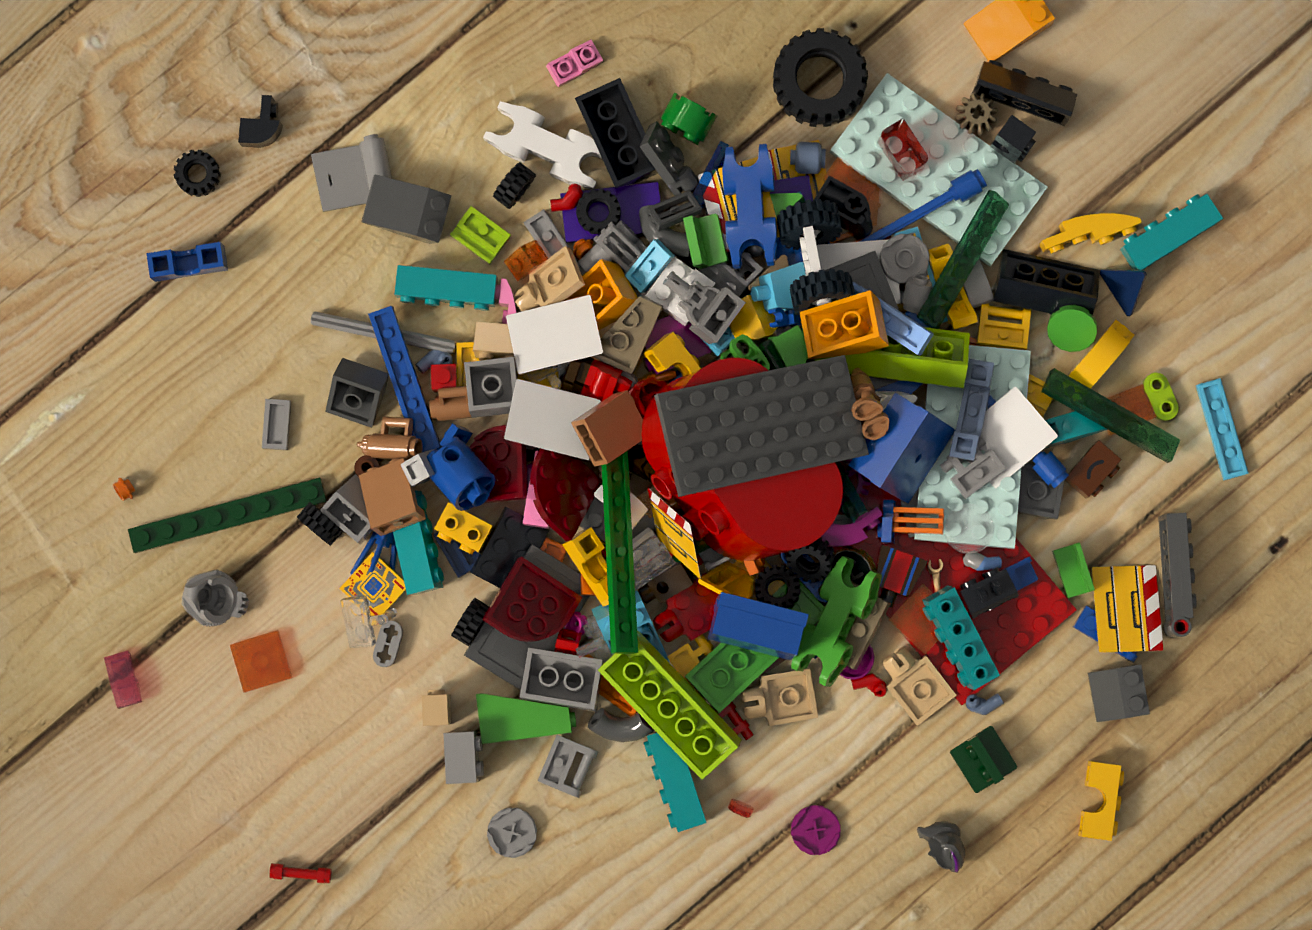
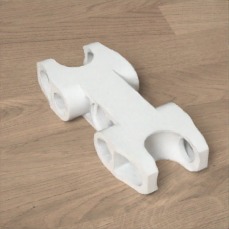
M500 101L497 107L498 111L513 120V129L506 135H497L486 131L483 137L484 141L497 148L505 156L522 163L525 162L529 153L553 164L549 172L552 177L569 185L575 183L586 189H595L596 181L586 176L580 170L581 162L585 158L594 156L602 159L594 140L590 136L570 129L564 139L541 128L545 117L524 106Z

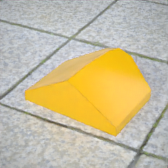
M751 295L742 298L746 303L729 325L734 338L742 334L748 336L751 340H760L772 336L776 329L779 328H772L769 324L775 322V315L769 314L764 309L763 301L755 302L752 300Z
M728 561L698 580L699 584L718 594L724 592L748 599L752 598L754 575L750 576L748 572Z

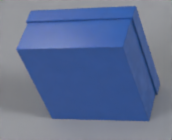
M895 392L883 411L889 418V428L886 434L877 440L866 438L869 455L853 458L848 466L870 479V482L909 504L956 430L927 410L916 406Z
M721 592L714 604V615L708 639L791 660L798 654L803 629L806 627L809 614Z

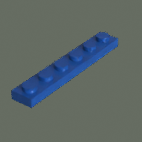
M389 306L369 313L368 315L403 417L413 419L412 436L421 439L423 444L422 452L441 447L394 307Z

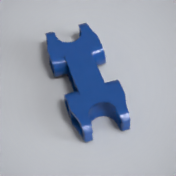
M759 144L758 160L749 167L737 164L733 147H726L722 168L724 195H736L738 220L725 222L726 242L730 250L733 268H741L742 253L747 247L752 245L763 248L767 266H774L778 245L776 217L764 218L762 193L775 191L774 171L769 159L767 144Z

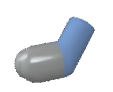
M976 551L967 552L963 558L965 566L977 571L991 570L997 567L999 569L1002 566V560L999 556L986 557Z

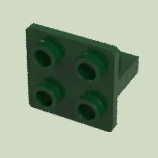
M988 726L950 750L951 756L975 793H979L992 784L999 783L1004 779V776L1017 769L1015 761L993 726Z

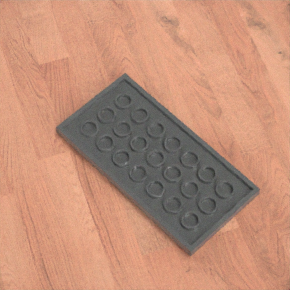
M845 355L654 395L678 497L869 455L865 436L862 432L861 420L855 419L851 410L856 399Z

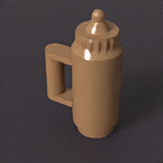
M466 386L438 389L439 396L429 400L431 419L447 421L472 418L469 412Z
M384 416L381 433L365 435L362 442L359 441L356 444L357 447L361 448L364 455L371 456L372 458H404L408 460L423 451L421 439L412 436V418ZM389 427L405 428L404 435L388 434Z

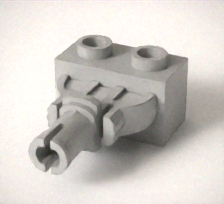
M674 271L670 272L667 276L668 279H665L663 282L664 285L680 296L679 298L682 301L678 305L685 310L686 317L692 324L689 329L708 344L719 341L746 303L727 287L717 289L711 286H703L698 281L689 285L676 275Z

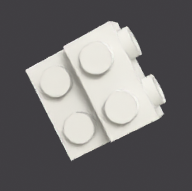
M674 257L645 297L663 305L662 310L686 326L689 320L686 317L685 310L678 305L682 300H680L679 295L663 284L664 280L668 279L669 273L674 271L676 275L689 285L698 281L703 286L714 287L715 282Z

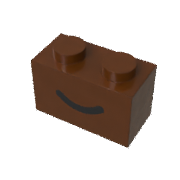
M1098 440L1071 469L1065 481L1085 499L1090 497V495L1096 497L1104 488L1101 484L1107 476L1111 479L1119 471L1118 463L1122 459Z

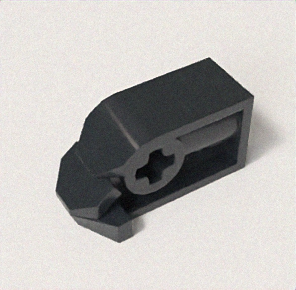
M829 176L813 201L821 199L822 202L824 200H830V203L834 202L838 206L842 228L854 234L856 239L866 238L873 230L868 200L862 193Z

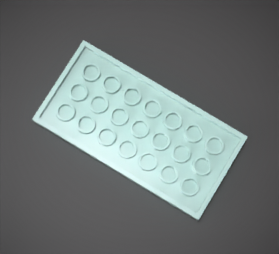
M888 73L829 152L911 211L949 191L948 188L952 186L950 181L969 170L973 172L978 169L987 184V187L982 189L983 192L963 203L960 200H953L924 216L922 219L964 249L979 257L988 266L993 264L1048 187L991 148L990 145L973 133L968 134L966 128L961 129L959 123Z
M969 345L968 363L969 359L994 363L990 395L996 402L1013 387H1017L1027 399L1031 351ZM927 384L925 410L956 430L964 388ZM952 436L920 485L917 499V508H943L945 510L943 535L914 534V540L1014 549L1021 468L1011 477L1003 478L999 487L995 488L989 482L965 499L950 480L957 474V471L952 468L945 473L940 467L950 454ZM966 459L961 462L964 467L970 464ZM916 514V518H939V515ZM915 523V528H938V524Z

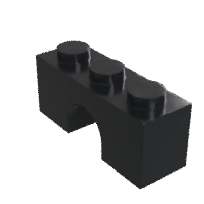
M1011 115L990 147L1014 164L1017 160L1022 162L1036 142L1032 139L1036 131Z

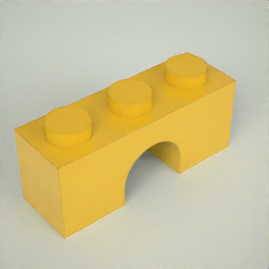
M674 332L664 335L643 352L658 373L668 369L670 366H674L680 370L683 377L701 369L699 360L684 347L685 342Z
M592 527L580 531L572 540L566 541L562 545L604 607L609 605L607 563L601 553V550L605 547Z
M1088 761L1085 786L1097 788L1103 796V803L1094 812L1081 811L1078 836L1112 841V836H1116L1118 821H1114L1115 811H1119L1121 806V796H1118V788L1124 782V771H1121L1120 765Z

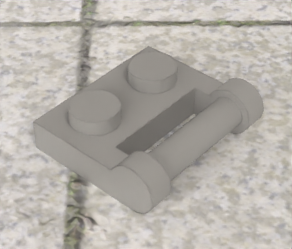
M556 735L538 782L580 798L582 793L580 790L593 758L596 759L598 751ZM578 751L584 755L573 782L569 786L564 784Z

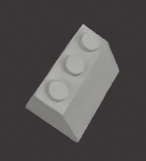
M528 648L520 698L522 700L596 712L602 676L598 669L603 665V660Z

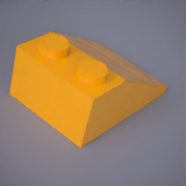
M995 0L963 25L989 62V60L997 61L1053 24L1055 18L1043 0Z
M600 259L582 276L585 285L564 301L590 295L599 331L616 322L638 297L625 277L620 265Z
M871 290L800 312L809 359L862 354L889 346L881 303Z

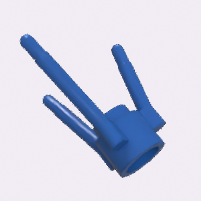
M373 531L370 540L354 564L350 574L352 575L362 564L374 542L378 546L369 571H374L382 548H389L390 544H392L390 567L395 570L397 548L393 532L380 536Z

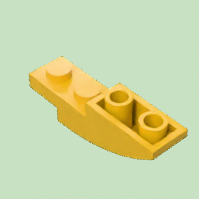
M1100 213L1075 217L1061 222L1059 225L1061 233L1046 238L1039 244L1043 253L1050 251L1051 254L1065 249L1064 245L1073 242L1074 245L1088 240V235L1092 244L1099 242L1100 245H1104L1113 241V236L1122 233L1123 236H1127L1136 232V227L1142 221L1138 217L1116 213Z

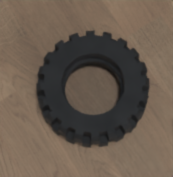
M817 28L816 32L806 30L799 37L795 35L790 39L788 45L783 46L775 62L773 89L777 95L779 105L785 108L784 112L789 117L793 115L797 122L801 124L803 121L810 123L809 126L816 127L817 124H823V127H828L834 122L840 123L844 121L846 116H851L863 99L867 87L868 70H866L867 63L865 57L860 54L861 49L857 44L853 45L850 42L851 38L846 35L841 37L838 35V31L832 29L830 33L824 32V28ZM813 57H825L834 61L843 72V85L840 91L828 99H815L806 95L799 88L797 82V72L804 61Z

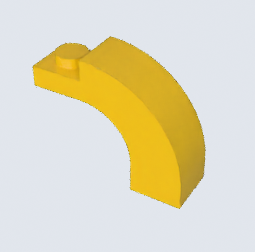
M949 243L929 249V263L948 324H951L953 329H957L978 322L976 313L965 293L956 256Z
M1115 320L1060 386L1077 401H1080L1113 364L1135 335L1126 326Z

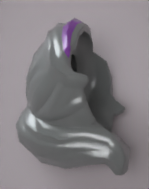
M948 821L935 822L925 828L918 827L917 833L919 838L928 841L930 847L928 855L932 856L942 869H950L951 872L958 873L963 866L965 858V848L960 838L961 832L959 827Z

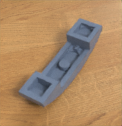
M969 359L965 388L956 431H954L950 457L975 461L994 371V363Z

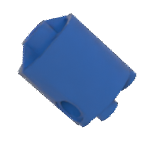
M453 437L442 448L433 450L427 455V459L435 473L430 479L457 510H469L474 506L482 505L488 499L496 479L464 441H461L458 437Z

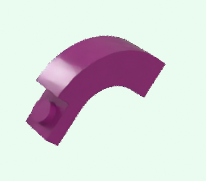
M876 507L851 524L838 525L832 523L830 528L821 536L822 541L827 540L830 547H845L861 542L868 538L863 528L866 527L869 531L880 523L878 518L883 514Z

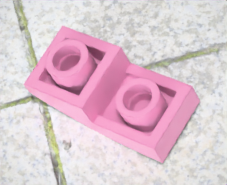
M589 40L571 49L569 53L549 62L546 67L557 87H560L602 63L603 59L592 40Z
M501 278V285H496L495 299L499 300L500 306L508 307V310H503L502 324H507L506 316L517 313V309L507 280Z

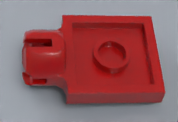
M699 578L696 579L692 586L665 600L667 609L654 618L653 623L656 630L669 624L670 628L660 634L666 642H672L681 635L688 637L691 642L710 630L714 615V604L719 594L699 584Z

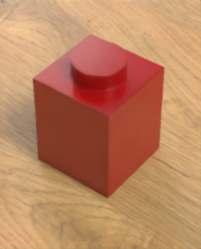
M456 364L431 365V390L433 392H438V389L457 387Z

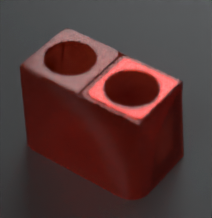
M902 119L882 131L877 143L902 181L925 167L928 155L905 120L901 123ZM889 137H898L902 141V149L898 153H892L885 143ZM904 157H910L915 161L916 168L912 172H906L900 166L899 161Z

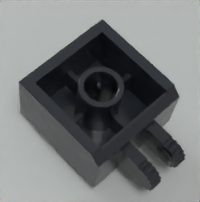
M998 567L982 574L983 580L979 582L974 578L959 585L961 590L957 593L971 619L1011 599L1019 597L1006 569L999 571Z

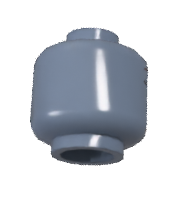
M799 142L796 145V150H791L790 165H795L796 172L800 174H818L821 168H825L826 149H822L821 144L818 142Z

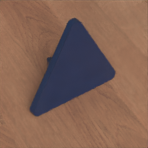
M1100 270L1101 277L1127 316L1133 315L1147 273L1140 270Z

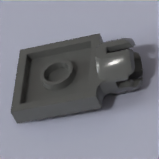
M658 121L649 125L640 144L641 150L674 196L681 194L683 190L692 191L698 185L699 180L689 166H684L685 160L680 148L675 147L670 140L668 131L661 127Z

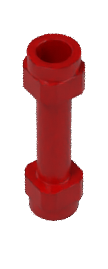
M271 863L269 876L270 878L280 880L283 877L317 880V883L330 884L332 869L319 867L318 870L285 867V864Z

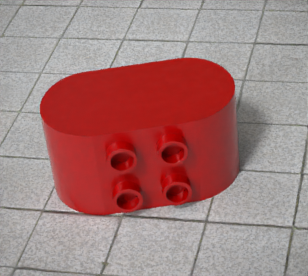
M745 358L721 359L704 366L690 375L680 377L668 383L656 394L769 370L761 364ZM655 397L650 401L643 417L641 434L645 456L655 471L651 475V481L655 489L664 498L670 500L674 497L685 513L681 517L691 526L693 539L697 541L704 539L709 547L730 559L754 561L805 547L819 539L830 528L839 512L843 495L842 478L835 463L678 497Z

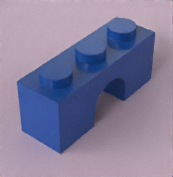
M221 242L196 245L195 249L186 251H172L170 249L146 253L149 275L155 282L228 271L225 246Z

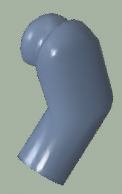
M431 350L415 366L421 373H424L433 364H451L453 357L447 352Z
M998 693L987 700L977 697L975 694L969 695L966 699L967 708L981 715H987L1004 704Z

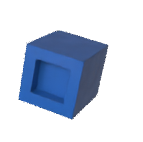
M1030 557L1005 568L1017 591L1038 580L1030 563L1032 561Z

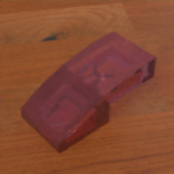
M127 650L104 657L117 708L121 709L141 703L139 683L135 677L130 652Z

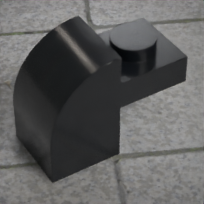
M262 95L260 119L240 118L238 143L242 147H266L275 142L280 136L283 125L280 120H273L278 117V103H275L272 95Z

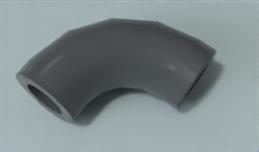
M652 205L640 208V224L647 240L651 243L654 239H659L675 256L689 257L686 232L674 231L669 227L658 231L656 223L653 224L651 216L646 214L647 208Z
M601 708L594 713L588 723V728L595 734L607 740L622 743L640 740L655 731L638 712L631 717L623 718L614 716Z

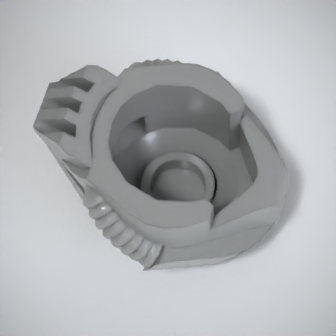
M216 569L190 577L185 584L182 595V605L185 611L198 623L209 627L226 623L230 617L239 618L247 611L249 600L245 593L237 590L238 587L232 577Z

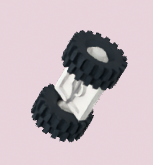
M811 199L805 200V203L799 201L795 203V206L789 205L786 207V210L782 209L780 214L777 215L776 220L781 244L785 245L788 249L793 247V250L801 248L806 276H800V280L795 279L793 284L790 285L793 310L795 315H799V317L801 311L855 295L852 277L848 272L844 273L840 269L835 272V269H829V271L821 270L817 245L828 244L829 241L834 242L836 237L839 238L842 233L838 206L834 202L830 203V200L822 202L821 199H816L811 202Z

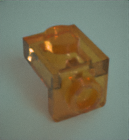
M533 240L520 246L504 262L518 282L524 279L537 266L545 262L548 257L538 242Z

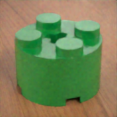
M674 93L660 118L663 121L661 125L675 134L680 130L684 133L683 137L696 145L700 141L704 142L717 115L712 112L709 116L710 113L706 111V108L683 96L678 100L680 96Z

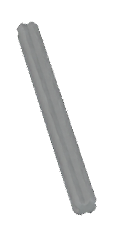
M313 312L311 316L312 325L376 338L371 323L320 312ZM401 330L406 345L439 350L450 354L455 352L456 342L454 340Z

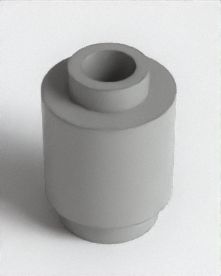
M915 274L907 279L902 299L905 310L912 313H922L923 308H926L932 287L928 277Z

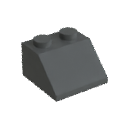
M342 358L333 374L325 412L372 428L385 394L389 373Z
M1141 664L1088 673L1096 722L1150 714Z

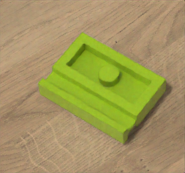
M470 206L455 229L450 233L451 237L489 265L511 237L508 232L472 206Z

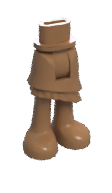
M855 368L850 376L856 399L852 405V414L857 420H865L862 426L865 438L877 440L886 434L889 428V418L883 412L880 397L877 396L869 376L860 368Z

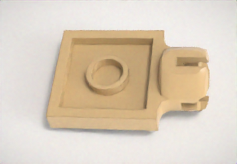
M564 246L528 274L530 279L528 284L519 288L513 297L519 309L526 311L562 302L583 287L585 282L572 250Z
M902 646L894 651L901 660L899 665L890 654L883 661V666L892 679L886 687L918 726L957 695L926 655L916 659L907 648Z
M810 668L804 669L803 672L790 671L760 676V686L745 689L741 693V702L755 701L756 703L754 706L742 707L745 717L749 719L765 717L768 726L818 718Z

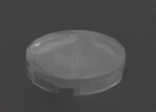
M966 503L956 507L948 514L944 522V535L946 541L956 551L973 554L982 551L990 544L994 536V523L986 509L977 504Z

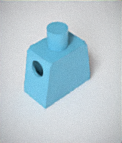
M803 262L760 276V286L751 288L752 300L755 302L763 301L764 309L767 312L769 309L778 307L782 308L784 312L793 310L790 285L793 284L795 279L800 280V276H806Z

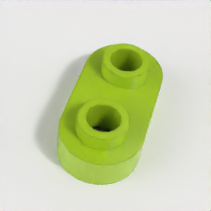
M1161 373L1148 375L1144 379L1142 387L1154 416L1161 421L1171 420L1177 415L1179 407L1167 378ZM1153 381L1160 382V389L1153 388ZM1164 403L1170 406L1169 412L1163 411L1162 405Z

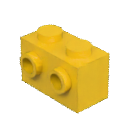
M448 502L434 529L439 532L437 537L448 543H451L452 539L461 544L459 547L461 550L472 555L474 551L480 554L494 527L466 511L457 510L453 504Z

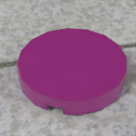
M810 805L802 808L795 815L791 823V836L795 845L809 855H821L830 852L837 845L840 838L841 830L837 816L830 809L821 805Z

